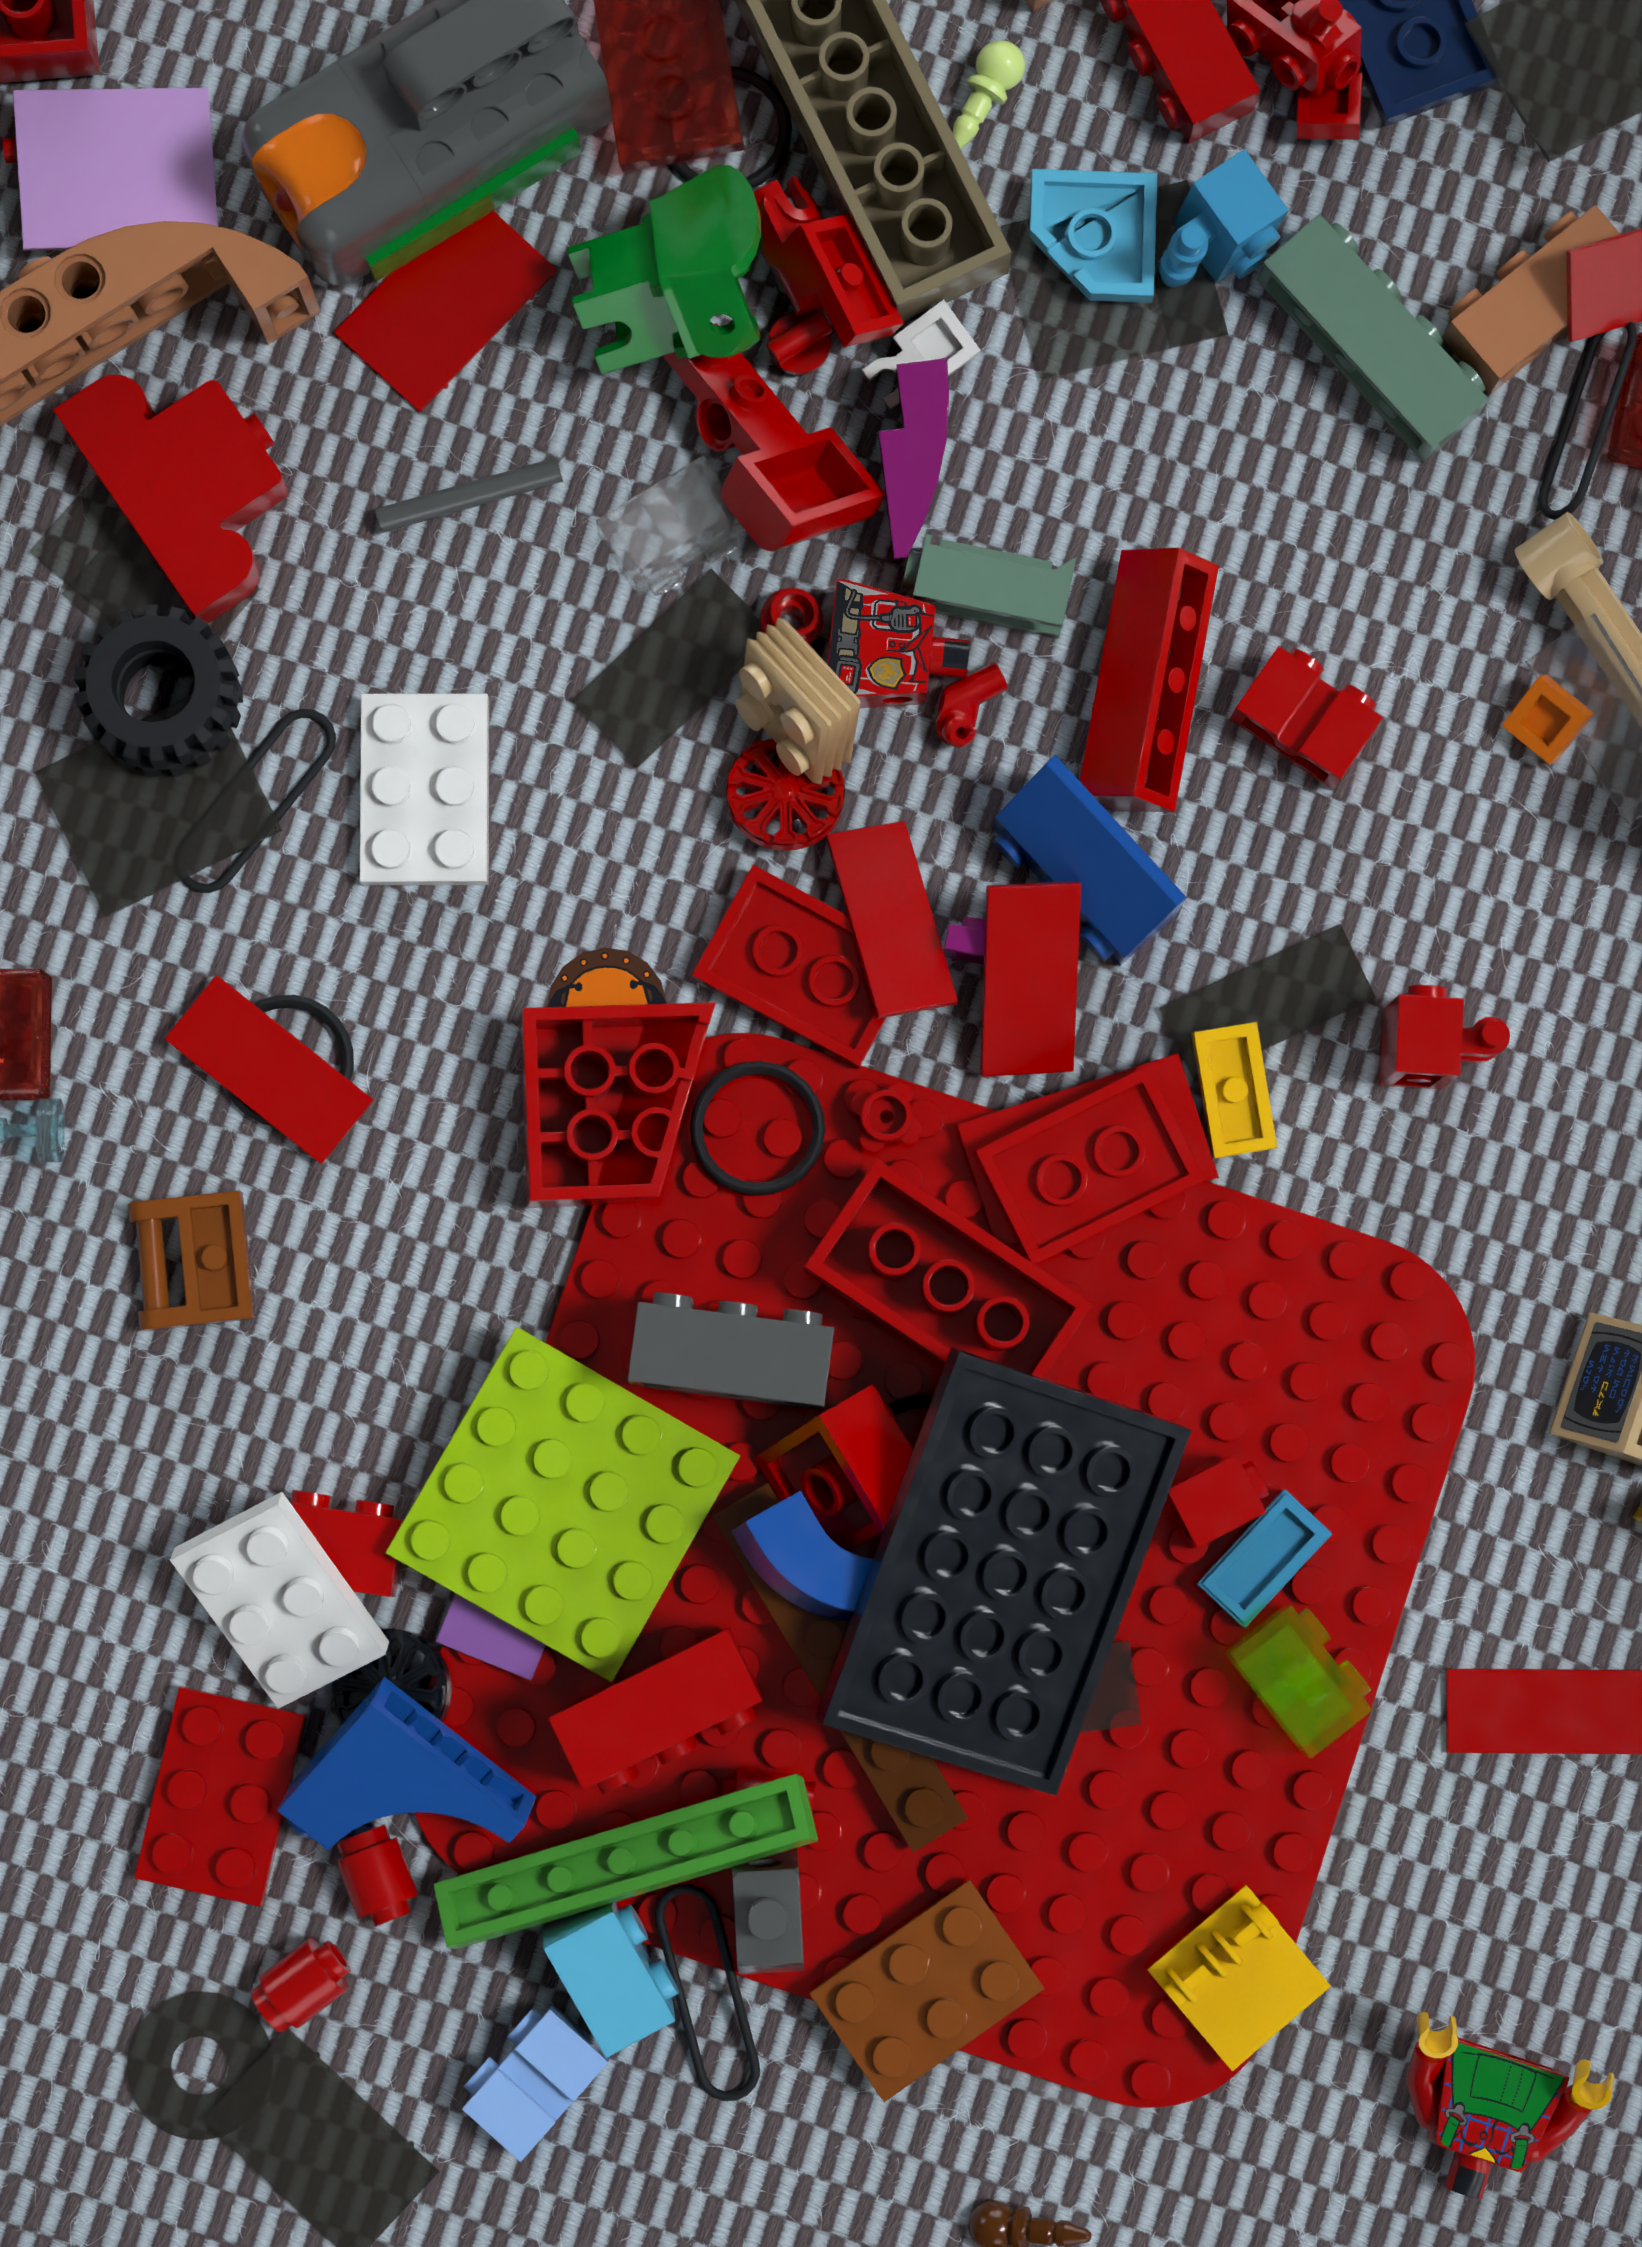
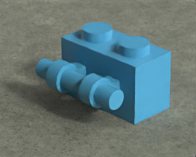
M1245 149L1192 184L1173 222L1177 231L1171 237L1168 248L1164 251L1159 262L1161 279L1167 286L1177 287L1188 283L1194 277L1200 262L1215 283H1218L1232 272L1236 274L1238 279H1241L1253 272L1269 258L1266 250L1280 239L1281 236L1277 230L1289 210Z

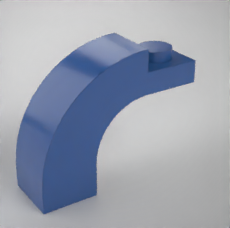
M801 1491L754 1516L731 1531L753 1569L775 1592L794 1605L811 1613L836 1620L851 1621L873 1559L852 1554L831 1540L819 1524Z

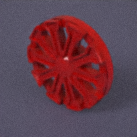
M773 738L754 742L742 752V755L734 763L728 775L726 786L727 807L736 827L751 841L774 850H798L822 840L836 826L844 808L845 786L841 771L832 769L831 777H822V784L813 783L804 772L799 776L792 774L784 766L780 758L779 769L775 767L766 755L777 752V743ZM750 764H754L763 776L747 772L745 769ZM829 786L835 789V793L830 796L815 791ZM745 787L756 792L740 796L737 794V789ZM809 806L826 811L827 817L825 819L817 818L809 809ZM759 807L763 808L754 819H747L744 816L746 811ZM773 819L780 821V830L775 833V836L766 832L767 826ZM799 819L806 828V832L797 835L792 830V821Z

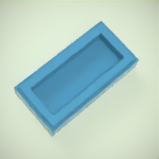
M1285 1489L1265 1508L1266 1513L1257 1517L1195 1583L1242 1628L1247 1627L1332 1535L1319 1520Z

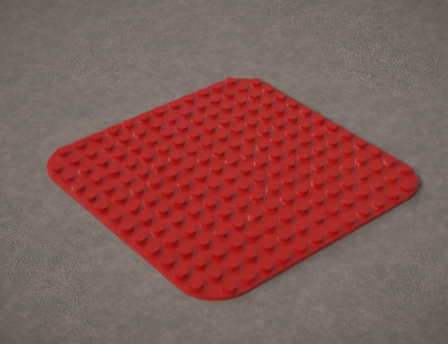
M730 1033L705 1038L660 1197L592 1206L545 1343L740 1455V1458L613 1682L607 1681L548 1646H545L532 1680H529L442 1644L440 1653L448 1667L452 1688L450 1706L443 1723L532 1792L536 1799L525 1827L510 1843L477 1824L449 1815L414 1812L419 1826L437 1854L452 1869L463 1875L721 1797L723 1780L736 1781L738 1768L799 1774V1776L804 1778V1781L815 1782L812 1816L818 1837L817 1842L798 1847L804 1971L739 1974L737 1968L732 1867L617 1901L620 1908L631 1904L638 1914L648 1936V1939L642 1943L662 1949L655 1924V1908L659 1898L666 1890L676 1885H696L705 1889L713 1897L719 1909L736 1975L814 2001L809 1994L811 1989L961 1883L970 1879L1045 1989L959 2049L960 2051L1125 2106L1160 2108L1179 2105L1205 2096L1234 2077L1248 2063L1254 2053L1234 2071H1231L1147 1969L1245 1885L1278 1920L1280 1926L1297 1943L1470 1403L1475 1379V1348L1470 1325L1463 1307L1446 1281L1428 1263L1403 1247L1209 1181L1197 1184L1036 1264V1266L1094 1304L1045 1379L1173 1421L1192 1430L1171 1486L1228 1456L1236 1454L1242 1465L1252 1461L1262 1477L1269 1493L1268 1496L1260 1499L1264 1508L1285 1489L1319 1520L1332 1535L1247 1627L1242 1628L1195 1583L1255 1519L1199 1548L1191 1549L1169 1504L1165 1501L1057 1795L1048 1794L933 1758L968 1819L915 1852H912L840 1729L823 1725L815 1718L821 1702L819 1694L714 1520L713 1515L766 1483L770 1485L756 1462L755 1456L818 1415L873 1384L887 1405L906 1396L919 1394L934 1395L944 1365L804 1272V1266L876 1159L992 1235L957 1124L997 1111L862 1065L858 1069L838 1057L773 1036L755 1033ZM753 1061L779 1064L794 1071L803 1078L817 1095L824 1113L825 1122L823 1148L815 1165L807 1175L788 1189L775 1194L760 1196L736 1193L721 1186L711 1178L698 1162L690 1136L692 1109L699 1093L707 1083L726 1068L743 1062ZM762 1074L745 1075L727 1083L711 1099L703 1122L704 1142L712 1159L727 1174L748 1182L772 1181L783 1177L793 1170L805 1156L812 1134L811 1115L806 1102L798 1091L787 1082L774 1076ZM894 1082L907 1084L913 1092V1098L910 1102L913 1118L919 1121L922 1127L920 1137L912 1144H905L902 1141L885 1144L882 1150L876 1153L865 1150L859 1141L860 1135L863 1132L860 1118L851 1109L853 1097L862 1090H867L873 1094L876 1091L888 1089ZM884 1111L880 1115L883 1123H889L893 1119L892 1114L888 1111ZM1020 1242L1008 1246L1028 1260ZM654 1292L693 1297V1309L717 1312L719 1301H731L757 1305L758 1318L782 1321L784 1309L823 1314L821 1326L834 1327L824 1409L815 1410L632 1386L628 1381L638 1302L652 1304ZM929 1408L909 1409L895 1416L897 1425L912 1449L915 1447ZM883 1531L849 1552L860 1557L873 1559ZM729 1627L763 1696V1701L753 1706L757 1714L756 1719L722 1736L715 1724L694 1735L698 1742L696 1749L664 1765H661L655 1754L636 1764L640 1773L636 1779L602 1795L597 1784L583 1790L548 1718ZM431 1676L427 1688L432 1690L437 1686L436 1676ZM422 1702L421 1706L432 1714L433 1708L427 1702ZM680 1894L673 1897L668 1902L664 1911L665 1924L673 1953L725 1971L710 1913L705 1902L692 1894Z

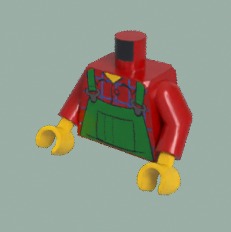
M1421 2012L1417 2016L1418 2041L1415 2044L1406 2074V2083L1416 2121L1427 2130V2138L1435 2145L1455 2151L1444 2185L1445 2188L1481 2200L1492 2164L1522 2173L1528 2163L1543 2161L1571 2137L1593 2109L1603 2108L1611 2100L1614 2074L1610 2072L1606 2080L1599 2084L1586 2081L1591 2062L1588 2060H1580L1577 2063L1574 2071L1573 2085L1567 2087L1570 2077L1560 2070L1458 2037L1456 2018L1454 2016L1449 2017L1448 2026L1441 2031L1429 2030L1428 2012Z

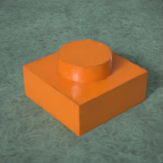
M1544 674L1536 679L1501 726L1551 765L1557 763L1595 713L1551 677Z

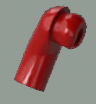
M995 662L967 675L966 678H961L947 685L942 691L935 719V727L938 737L945 744L959 748L970 744L976 736L977 729L975 725L980 704L1008 690L1006 680Z

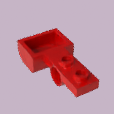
M675 352L663 355L664 359L699 401L696 408V425L705 444L718 452L734 447L741 452L742 456L736 458L721 488V498L725 506L759 547L766 551H776L870 519L876 514L886 493L836 432L829 427L807 434L742 353L732 357L720 358L699 355L690 359L688 357L677 358Z

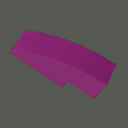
M947 358L896 364L903 428L879 431L878 434L893 561L905 560L924 524L938 484L947 440L949 413Z

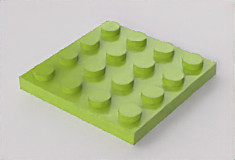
M516 1327L385 1553L607 1681L613 1682L739 1460L740 1455Z

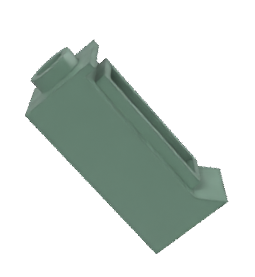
M930 534L925 535L922 552L910 550L902 587L914 590L913 599L936 606L935 613L1059 638L1077 557L1054 570L1051 569L1053 562L943 539H941L940 546L932 545V535Z

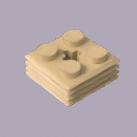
M777 618L776 626L767 625L766 633L757 632L756 640L747 639L744 667L739 670L742 687L741 695L735 702L736 708L741 718L751 729L759 731L763 728L777 743L776 751L780 760L792 774L799 776L804 772L813 783L822 784V777H831L832 769L841 770L842 762L851 763L860 700L787 620Z

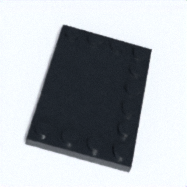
M951 1347L815 1718L826 1726L1056 1796L1192 1430L1173 1421Z

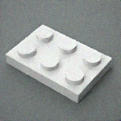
M361 694L360 883L362 885H489L488 694Z
M283 1492L176 1546L170 1558L171 1563L278 1709L386 1655L389 1640Z

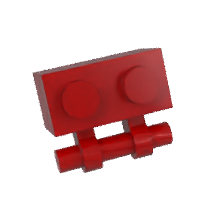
M1408 986V993L1399 994L1382 1010L1378 1086L1442 1090L1460 1076L1461 1063H1486L1504 1051L1510 1040L1509 1028L1501 1019L1492 1016L1484 1017L1470 1028H1463L1464 998L1447 997V988L1442 986Z

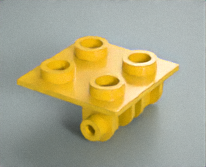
M1247 1885L1241 1888L1147 1969L1231 2071H1234L1331 1987L1280 1926L1274 1915L1259 1901Z

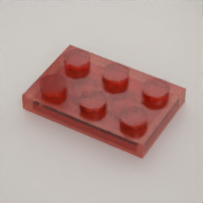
M593 0L605 77L609 89L619 166L622 172L745 150L721 0Z

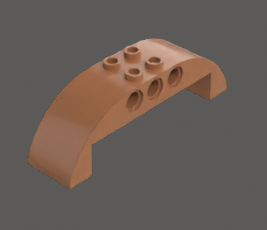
M159 221L125 226L89 238L62 252L53 259L48 256L38 258L19 272V280L0 291V427L227 284L230 285L269 345L321 312L309 278L298 262L277 248L242 232L199 222Z

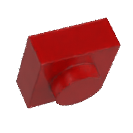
M1357 73L1355 78L1346 87L1337 89L1330 85L1318 96H1315L1303 86L1299 87L1296 123L1297 139L1359 140L1362 73Z

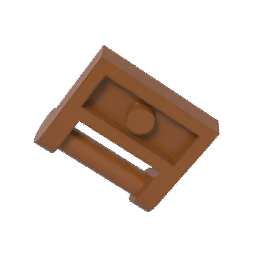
M242 1191L128 1203L129 1223L136 1224L144 1311L138 1312L140 1331H159L255 1319ZM178 1219L186 1306H169L161 1221Z

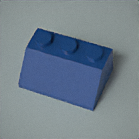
M1056 755L1029 780L994 819L992 828L998 836L993 839V843L1014 867L1019 868L1025 863L1041 880L1040 883L1075 881L1081 883L1080 924L1084 929L1079 932V936L1085 945L1103 962L1111 956L1121 966L1177 915L1187 898Z

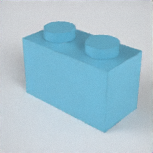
M618 1902L610 1903L554 1920L542 1927L543 1949L606 2058L675 2021L672 1997L679 1994L678 1987L665 1962L659 1959L652 1963L641 1943L647 1940L648 1936L631 1904L620 1908Z

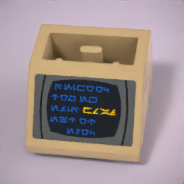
M1591 1312L1588 1313L1548 1434L1642 1466V1325Z

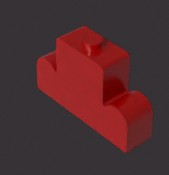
M107 375L100 378L53 409L63 427L195 618L198 616L204 622L210 624L247 599L256 590L260 580L259 563L248 541L236 531L284 500L288 496L289 489L280 470L266 451L275 443L254 412L243 418L222 386L215 380H209L155 416L143 389L133 379L123 375Z

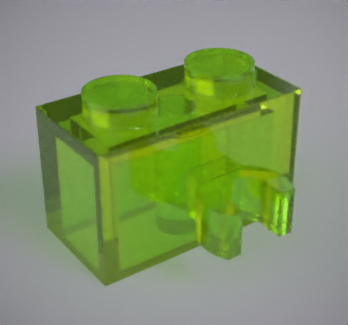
M1284 1605L1224 1653L1303 1756L1313 1758L1372 1711V1708L1363 1698L1371 1689L1348 1660H1345L1339 1666L1323 1646V1644L1331 1639L1329 1634L1308 1608L1298 1614L1293 1606Z

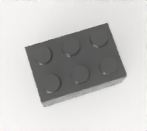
M654 1292L652 1304L638 1302L628 1381L632 1386L815 1410L824 1409L834 1327L821 1326L823 1314L784 1309L782 1321L758 1318L757 1305L731 1301H719L717 1312L693 1309V1297Z

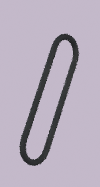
M1629 322L1627 326H1624L1628 333L1627 343L1578 490L1567 506L1555 511L1551 510L1548 506L1549 491L1597 347L1607 332L1592 336L1588 344L1539 492V508L1546 518L1556 520L1566 512L1572 514L1582 503L1587 493L1636 346L1637 331L1636 325L1633 322Z
M298 709L289 712L283 717L182 841L176 852L175 869L178 878L186 887L196 892L211 893L221 890L231 882L329 760L335 749L336 734L333 724L324 714L314 709ZM300 718H311L319 722L327 736L323 752L227 872L219 880L209 884L199 883L191 879L184 866L185 855L188 849L286 727L294 720Z
M679 1884L666 1890L659 1898L655 1908V1924L668 1970L679 1990V1994L675 1995L697 2079L702 2089L711 2097L722 2101H736L747 2096L757 2085L760 2077V2063L719 1909L713 1897L705 1889L693 1884ZM680 1894L698 1896L705 1902L710 1913L750 2062L751 2073L747 2083L735 2091H723L712 2085L703 2065L665 1924V1908L673 1897Z

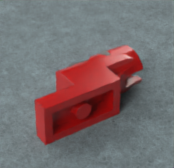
M794 176L786 182L787 187L784 191L778 180L772 181L756 190L754 195L761 215V238L758 249L761 250L765 261L770 264L779 290L787 294L797 316L825 310L843 347L892 336L904 324L849 213L824 219L813 197Z

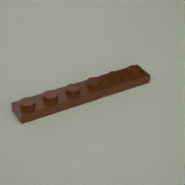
M766 1483L713 1515V1518L822 1699L850 1621L823 1617L789 1602L764 1582L745 1557L731 1531L779 1503L770 1485ZM840 1730L912 1852H915L968 1819L933 1758Z

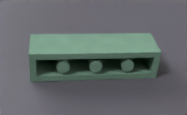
M1319 213L1263 262L1257 281L1417 457L1425 463L1479 416L1489 399L1483 393L1485 385L1478 373L1464 361H1460L1457 364L1441 347L1443 339L1428 319L1422 315L1414 317L1398 300L1401 298V294L1393 280L1380 269L1372 271L1357 255L1359 248L1350 233L1338 223L1330 225Z

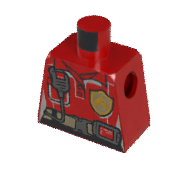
M836 579L827 665L859 698L860 708L924 704L929 674L966 678L970 640L933 636L936 606L853 581Z

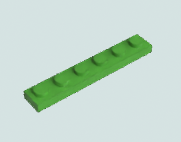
M793 1774L434 1883L446 1947L457 1950L817 1842L818 1837L804 1778Z

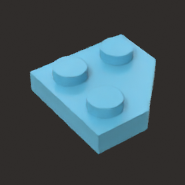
M1032 169L1029 238L1089 301L1152 303L1155 274L1157 173Z

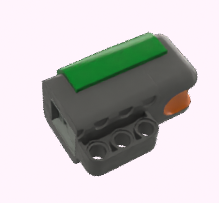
M433 0L255 111L244 126L242 146L259 189L313 272L327 283L344 286L357 282L368 274L376 283L480 220L579 156L582 152L580 141L611 123L613 118L606 78L579 34L577 19L564 0Z

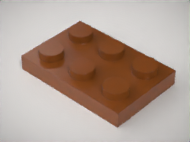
M967 1879L811 1989L809 1994L883 2102H886L1045 1988L970 1879Z

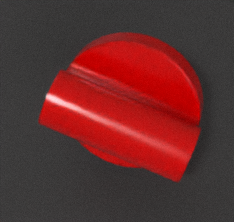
M820 310L814 314L808 313L800 316L792 312L782 316L775 322L770 330L766 346L771 359L782 371L792 375H807L818 370L826 362L831 347L830 333L833 331L828 320Z

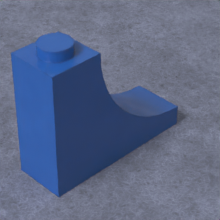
M384 1677L291 1782L277 1811L287 1818L290 1826L299 1835L307 1839H314L327 1850L352 1830L368 1822L386 1816L412 1812L436 1813L464 1819L493 1832L510 1843L525 1827L536 1796Z

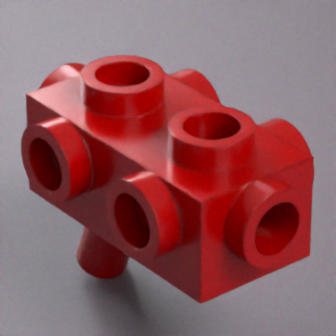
M1227 0V31L1238 51L1247 57H1251L1258 52L1272 63L1275 76L1286 88L1297 90L1303 86L1315 96H1318L1330 85L1337 89L1346 87L1357 75L1361 66L1362 27L1358 25L1348 11L1343 9L1339 0Z

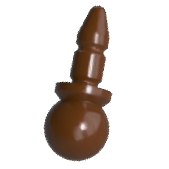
M990 2200L978 2205L972 2212L968 2224L969 2235L977 2247H1029L1030 2243L1046 2246L1056 2244L1058 2247H1071L1087 2243L1092 2237L1088 2229L1070 2221L1059 2220L1055 2222L1053 2219L1032 2218L1029 2207L1019 2206L1014 2210L1007 2203L998 2200Z

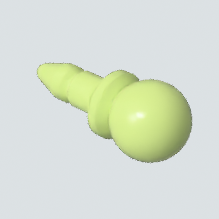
M997 40L990 42L982 48L977 56V74L970 76L966 82L975 92L971 93L962 108V115L957 117L952 131L960 149L976 136L979 131V124L984 122L992 108V102L1004 105L1007 100L1006 91L1015 87L1023 78L1025 72L1023 53L1015 44L1009 41Z

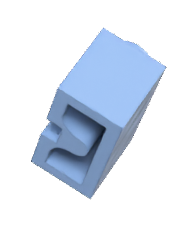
M554 2003L543 2015L533 2007L507 2036L516 2046L498 2065L491 2057H488L463 2086L472 2096L466 2101L462 2110L519 2162L535 2147L556 2123V2120L578 2098L610 2059V2057H605L598 2043Z

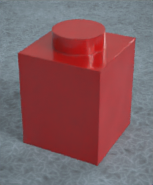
M1235 1454L1171 1486L1166 1501L1191 1549H1195L1266 1513L1260 1499L1268 1496L1269 1493L1253 1462L1249 1461L1242 1465Z

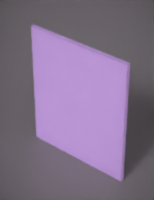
M208 88L13 90L23 251L68 250L89 238L125 226L159 221L199 222L218 226Z

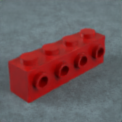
M1181 548L1121 550L1080 775V782L1102 806L1116 811L1175 812L1219 569V565Z

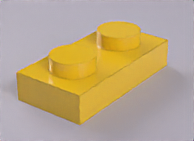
M1257 1022L1191 1032L1212 1158L1277 1148Z

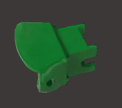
M716 165L666 194L649 200L650 213L641 217L642 224L567 247L568 256L578 280L592 276L593 291L572 297V303L583 330L615 322L617 342L594 350V356L601 374L673 352L676 353L677 358L688 357L690 359L699 355L713 358L732 357L748 350L760 340L759 326L755 316L751 315L738 281L739 278L750 271V264L757 254L761 238V215L751 185L742 172L730 165ZM718 314L728 315L732 318L728 324L721 326L715 325L710 321L713 316Z

